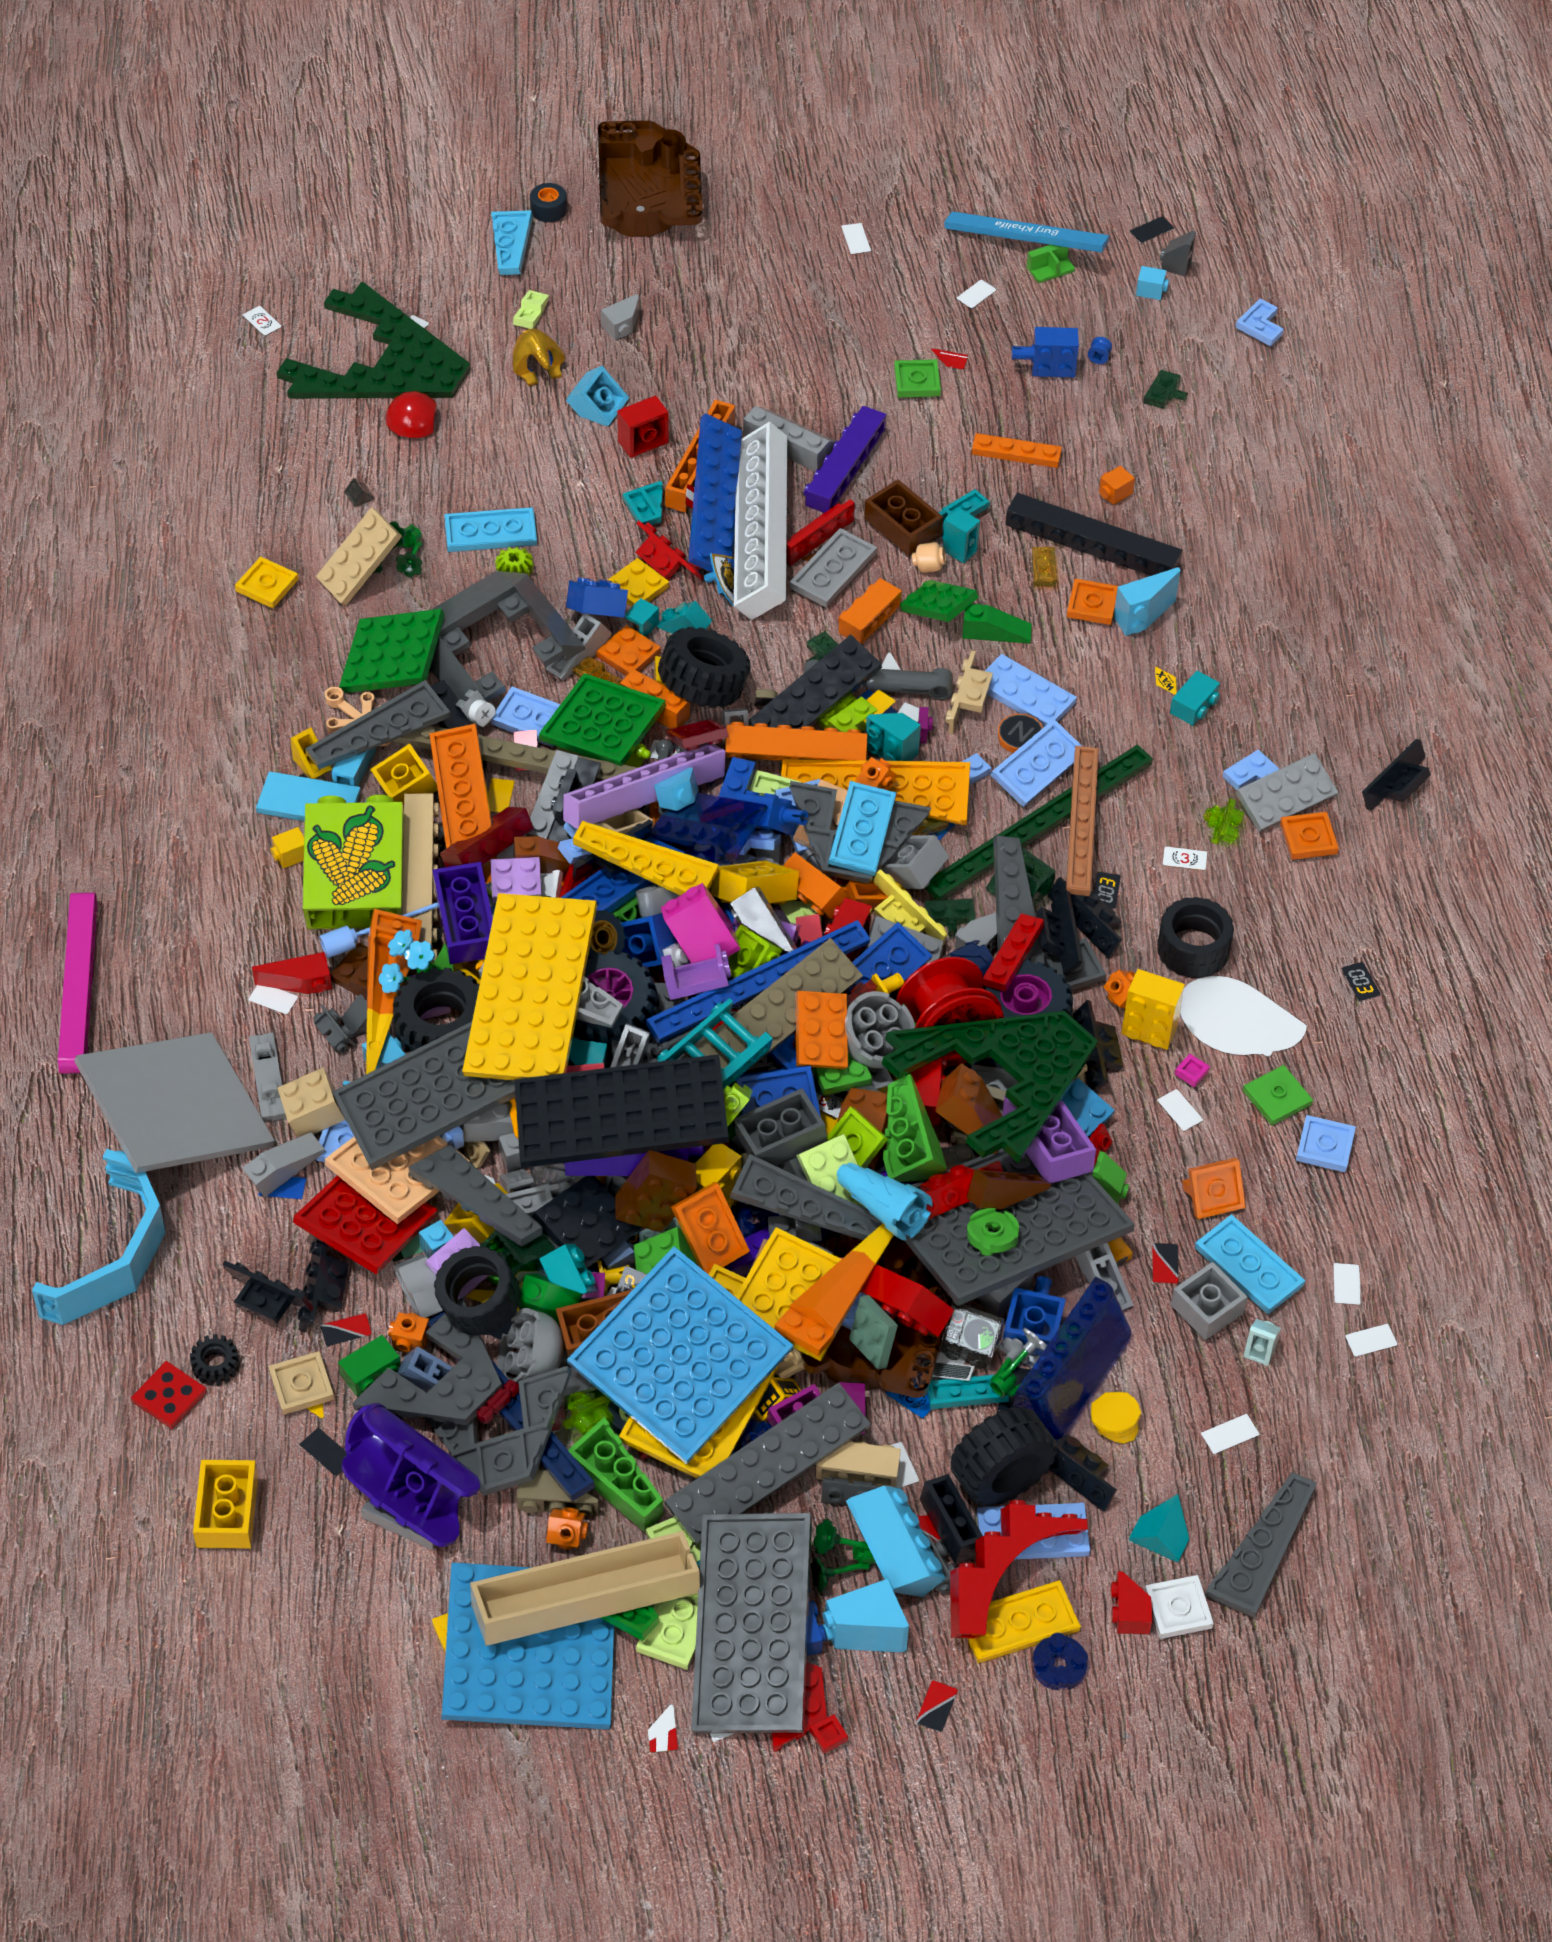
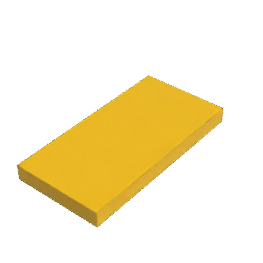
M1061 1580L990 1602L986 1635L978 1639H968V1642L979 1664L1079 1632L1081 1626Z

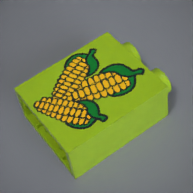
M330 795L319 798L317 803H305L303 912L307 929H338L346 925L349 929L369 928L374 909L402 915L404 810L402 802H394L392 797L386 795H372L366 798L363 803H346L344 798Z

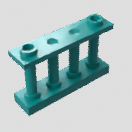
M729 998L723 1004L721 1002L718 1003L711 1010V1014L670 1050L665 1049L658 1056L657 1062L677 1060L685 1052L692 1058L705 1056L694 1046L696 1042L705 1036L729 1059V1064L724 1069L721 1067L724 1089L771 1049L773 1038L767 1032L763 1033L760 1037H754L730 1015L733 1001ZM723 1021L747 1043V1048L742 1053L736 1052L712 1028Z

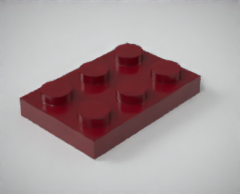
M711 719L666 730L667 739L683 749L686 748L687 751L700 748V744L707 742L709 745L722 742V738L729 737L727 728Z

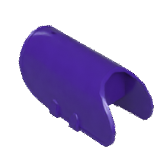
M372 1403L363 1406L354 1414L347 1428L345 1439L347 1455L343 1458L341 1466L344 1475L371 1499L370 1504L378 1509L383 1508L396 1517L395 1521L401 1526L410 1527L438 1547L454 1544L459 1536V1521L457 1517L459 1499L461 1496L470 1497L478 1493L480 1490L479 1477L457 1459L388 1411L382 1404Z

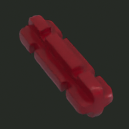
M512 1379L508 1380L503 1385L504 1389L500 1388L486 1402L487 1406L483 1405L477 1411V1418L484 1424L489 1423L494 1418L493 1414H498L511 1401L510 1397L513 1398L520 1392L517 1382Z

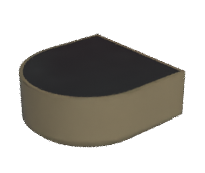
M757 689L754 695V706H766L778 696V693L770 689Z

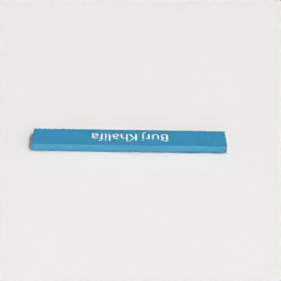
M953 211L944 222L945 228L1101 253L1109 243V235Z

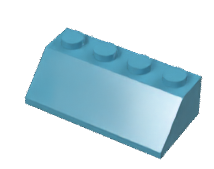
M884 1485L849 1498L846 1502L884 1580L888 1579L894 1593L924 1597L946 1579L941 1570L942 1565L934 1556L930 1548V1541L923 1534L919 1526V1519L912 1512L907 1502L908 1497L901 1488Z

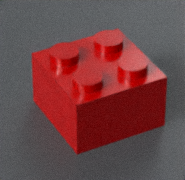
M656 395L617 410L618 443L630 458L669 443V412Z

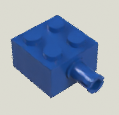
M1035 327L1034 340L1031 347L1012 346V360H1031L1032 376L1075 377L1079 348L1078 328Z
M578 577L577 581L569 580L566 608L585 614L625 617L628 590L620 588L621 584L613 583L609 580L599 579V581H594L590 578Z
M746 790L745 794L735 793L730 821L772 830L773 833L794 836L797 824L806 825L808 820L801 819L800 817L809 818L806 810H797L796 806L792 805L791 800L779 798V796L765 793L762 796L760 793Z
M1044 1276L1037 1277L1034 1291L1014 1288L1003 1334V1340L1006 1337L1012 1340L1016 1338L1025 1345L1028 1339L1022 1330L1024 1328L1028 1329L1048 1346L1049 1351L1047 1353L1039 1348H1036L1031 1353L1047 1357L1048 1353L1054 1354L1066 1301L1065 1298L1049 1295L1052 1285L1051 1279Z

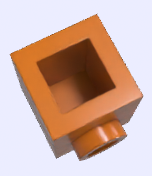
M1120 465L1102 475L1099 493L1104 499L1115 505L1133 494L1135 477Z

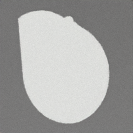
M1208 976L1194 980L1184 988L1180 1009L1184 1023L1195 1037L1216 1050L1237 1055L1264 1054L1265 1056H1270L1273 1051H1280L1295 1046L1306 1032L1307 1025L1258 990L1242 981L1229 977Z

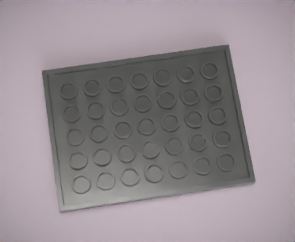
M1002 1148L996 1154L992 1153L984 1158L980 1156L960 1164L972 1169H979L998 1160L1001 1163L1003 1172L1037 1174L1043 1178L1027 1154H1025L1021 1162L1017 1163ZM948 1169L947 1171H944V1172H942V1173H940V1174H946V1173L950 1172V1169ZM1090 1173L1051 1183L1048 1190L1006 1208L996 1209V1212L1003 1214L1004 1211L1011 1213L1019 1223L1018 1243L1007 1251L985 1256L969 1242L967 1238V1225L972 1214L979 1211L971 1201L928 1219L919 1233L913 1238L905 1235L907 1240L904 1241L956 1305L959 1306L1134 1231L1135 1224ZM929 1179L926 1181H919L911 1185L922 1190L920 1184L929 1181ZM991 1228L988 1229L989 1232H997V1231H998V1230L994 1231V1230H992Z

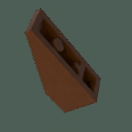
M974 1169L967 1199L973 1202L975 1208L979 1210L985 1208L1003 1209L1050 1189L1051 1184L1037 1174Z

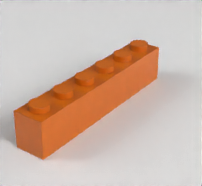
M715 399L707 414L734 426L735 405ZM700 427L665 487V507L685 513L689 508L685 504L687 484L695 487Z
M732 722L731 725L726 726L729 737H726L724 742L725 758L736 757L740 759L782 761L783 759L866 761L867 733H861V730L850 729L847 732H838L836 728H825L824 731H820L810 726H804L801 729H791L792 727L789 725H778L777 728H773L763 723L745 726V723Z

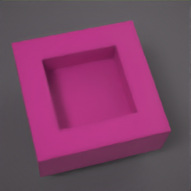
M1189 1054L1175 1069L1174 1075L1195 1088L1209 1073L1210 1066Z

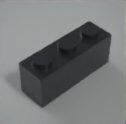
M946 1474L925 1481L919 1500L954 1564L976 1558L975 1540L983 1535L950 1475Z

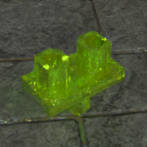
M1229 798L1226 807L1220 809L1219 806L1215 805L1213 808L1205 810L1204 820L1208 823L1209 827L1214 828L1211 838L1212 843L1217 845L1222 839L1232 844L1237 839L1240 830L1230 826V824L1238 826L1243 819L1244 812L1234 808L1236 800Z
M583 1392L573 1393L568 1403V1409L572 1410V1415L570 1419L563 1422V1425L567 1430L576 1427L582 1435H585L604 1417L610 1423L613 1415L606 1407L611 1400L605 1395L591 1400Z

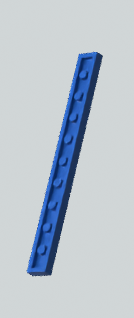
M856 920L729 980V986L703 992L646 1020V1025L659 1044L699 1025L720 1002L723 1004L730 998L733 1001V1009L754 999L829 938L836 943L845 955L868 945L871 939L859 921Z

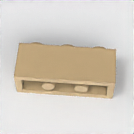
M863 1441L848 1442L817 1463L816 1479H829L832 1476V1478L846 1479L848 1483L872 1481V1484L877 1485V1487L884 1485L896 1487L901 1449L891 1445H870Z

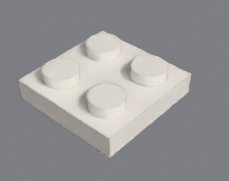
M1198 1575L1145 1585L1144 1591L1151 1596L1152 1616L1159 1639L1213 1628L1214 1623Z

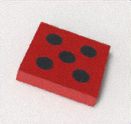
M165 1361L131 1397L132 1403L170 1429H173L207 1393V1389L180 1369Z

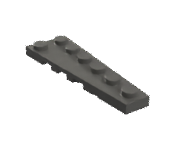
M426 680L305 748L306 754L320 770L450 718L451 713Z
M996 836L993 839L998 951L1021 913L1035 917L1020 839L1005 836ZM1040 936L1037 937L1025 960H1031V963L1037 964V962L1045 964Z
M450 1144L409 1166V1175L430 1189H438L442 1192L443 1197L449 1201L455 1200L461 1204V1208L466 1212H474L479 1216V1220L488 1226H492L496 1231L521 1247L542 1235V1227Z
M1293 1472L1289 1475L1273 1497L1272 1502L1262 1512L1259 1520L1251 1527L1245 1539L1232 1553L1229 1561L1210 1583L1205 1593L1206 1597L1253 1618L1256 1617L1317 1485L1316 1482Z

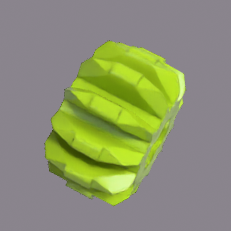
M518 545L515 549H511L508 546L507 551L500 550L499 556H496V571L526 573L528 576L533 573V557L527 552L526 548L520 550Z

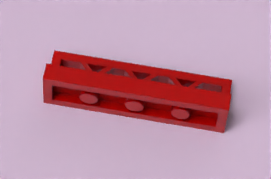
M849 499L842 505L836 504L786 540V563L790 566L831 538L840 528L843 529L854 521L855 502Z

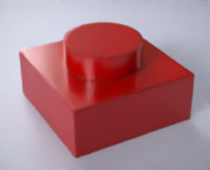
M835 1714L810 1726V1733L823 1754L848 1741V1735Z

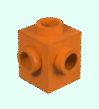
M871 757L869 761L862 765L860 774L855 781L860 784L888 790L894 784V778L897 774L890 770L893 765L880 758L877 761Z
M1119 969L1110 975L1108 981L1103 986L1108 992L1107 997L1120 1008L1125 1009L1128 990L1136 974L1133 971L1128 972Z
M398 1312L396 1321H391L388 1330V1336L392 1339V1347L401 1352H411L417 1346L424 1350L428 1341L425 1332L430 1328L429 1319L414 1313L405 1314Z
M575 1508L553 1509L549 1516L546 1543L558 1544V1547L562 1549L579 1547L582 1539H586L589 1523L584 1522L585 1513H579Z

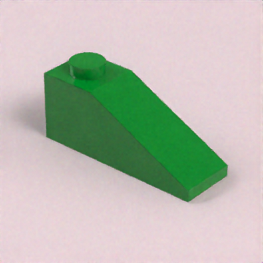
M971 604L964 611L962 639L1030 644L1032 624L989 605Z

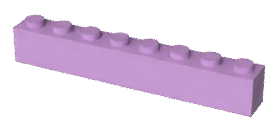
M707 743L701 745L696 750L684 751L564 794L563 821L578 829L582 821L591 824L603 822L613 816L623 815L624 812L641 808L652 802H658L654 785L689 767H692L694 770L697 786L706 782H713L725 774V750L714 744L709 745Z

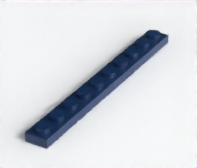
M444 1311L429 1320L430 1327L445 1314ZM451 1355L457 1363L460 1361L459 1359ZM492 1361L503 1387L508 1379ZM520 1393L513 1398L510 1397L511 1401L499 1412L514 1431L524 1428ZM551 1431L540 1463L569 1498L575 1501L595 1488V1483Z

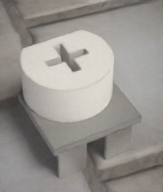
M469 689L465 694L469 699L467 701L460 699L455 705L460 707L472 724L484 727L496 714L495 707L491 703L486 702L478 690L473 691Z

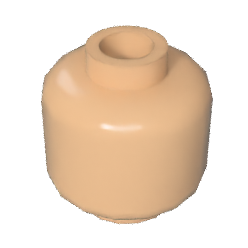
M937 542L919 544L916 548V553H912L914 567L918 566L919 571L922 573L940 571L943 565H946L944 547H940Z

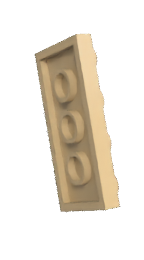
M371 507L316 577L341 604L346 606L400 540L402 535L377 509Z

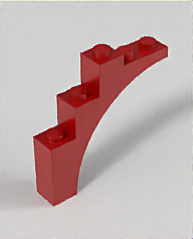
M1024 1500L1010 1501V1504L1001 1508V1532H985L984 1536L975 1540L976 1564L961 1563L958 1568L950 1571L951 1638L978 1639L985 1636L988 1610L993 1592L999 1579L1011 1562L1027 1547L1040 1540L1061 1535H1078L1088 1530L1087 1519L1078 1518L1077 1514H1063L1061 1517H1052V1513H1036L1035 1505H1026Z

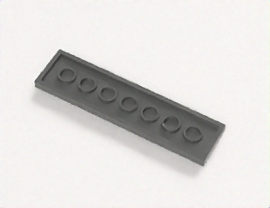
M837 1383L667 1498L664 1504L694 1545L698 1546L701 1544L702 1515L746 1513L869 1429L871 1423L841 1384Z

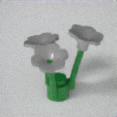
M1026 1328L1022 1330L1028 1339L1025 1345L1016 1338L1012 1340L1006 1337L1003 1340L1002 1350L1007 1354L1005 1362L989 1382L992 1390L1001 1397H1004L1006 1394L1013 1397L1018 1391L1043 1378L1048 1379L1052 1377L1060 1384L1066 1382L1067 1372L1063 1367L1062 1361L1058 1356H1054L1053 1353H1048L1047 1360L1045 1361L1047 1368L1043 1369L1040 1374L1015 1386L1017 1378L1012 1371L1019 1363H1028L1030 1360L1029 1356L1036 1348L1042 1349L1046 1353L1049 1351L1048 1346Z

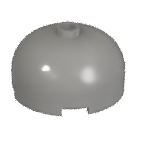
M879 991L867 992L857 997L847 1007L845 1018L848 1054L856 1062L874 1069L885 1068L882 1065L883 1057L895 1051L885 1040L886 1033L915 1028L913 1017L904 1004L901 1006L894 999L890 998V994Z
M529 1308L520 1309L511 1319L514 1323L508 1335H502L497 1354V1367L504 1372L508 1380L512 1379L517 1383L518 1381L558 1369L564 1350L562 1331L551 1316ZM513 1348H515V1349H519V1352H518V1353H515V1352H512L511 1350H512ZM509 1373L515 1374V1375H518V1376H517L516 1378H513Z

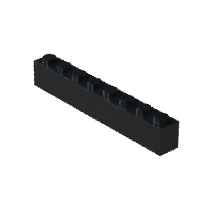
M1018 492L1007 509L1006 526L1149 576L1180 567L1183 550Z

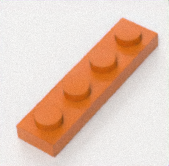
M975 433L971 455L1058 468L1062 446Z

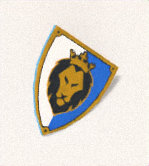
M711 553L710 559L713 572L704 575V579L707 583L716 580L718 594L724 595L731 605L734 606V557Z

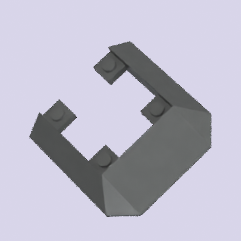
M495 571L431 609H442L445 616L430 670L439 682L442 680L446 681L455 693L458 701L460 699L464 701L469 699V697L465 696L469 689L473 691L478 690L486 702L506 692L505 686L493 671L474 682L455 657L471 647L470 641L462 630L497 609L503 613L510 623L529 613L548 637L532 647L534 654L545 667L562 657L567 661L586 649L526 573Z

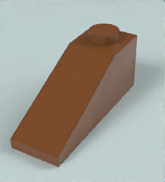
M539 836L514 837L513 858L539 857L540 873H553L552 871L555 870L567 873L570 863L558 850L559 842Z

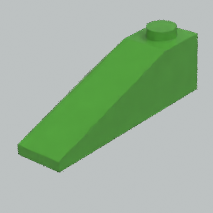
M908 1074L888 1084L886 1113L889 1115L888 1128H885V1136L888 1140L886 1150L883 1153L888 1177L898 1182L926 1181L933 1175L947 1171L941 1146L912 1075Z

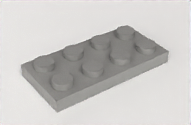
M840 528L789 582V588L827 608L877 554V547Z
M1313 753L1239 788L1235 793L1258 832H1261L1280 823L1281 817L1297 815L1336 796L1339 792L1317 755Z

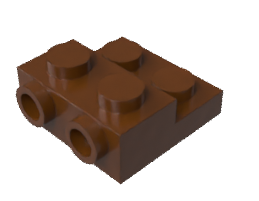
M358 942L355 945L356 948L352 949L331 972L330 978L333 983L355 995L361 994L367 1001L368 947Z

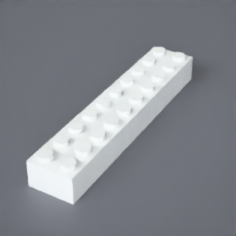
M770 421L741 439L739 474L736 488L734 607L751 620L786 601L787 435Z

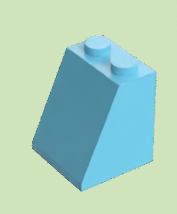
M888 1579L826 1600L825 1612L822 1613L825 1622L823 1628L826 1640H831L835 1649L904 1652L907 1650L909 1625Z

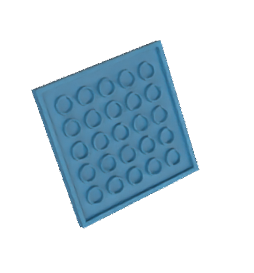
M674 1246L567 1359V1363L687 1465L793 1350V1344Z
M452 1562L441 1720L610 1730L614 1625L601 1618L486 1646L471 1605L470 1583L532 1567Z

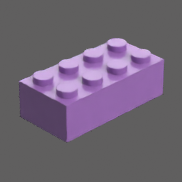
M1005 1096L1002 1116L1017 1109ZM1061 1100L1026 1154L1043 1179L1051 1184L1092 1172L1094 1170L1096 1148Z

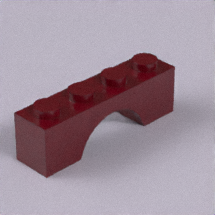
M507 807L491 818L493 825L485 832L470 839L457 841L440 853L445 867L481 862V865H483L512 845L514 837H523L534 830L527 809Z

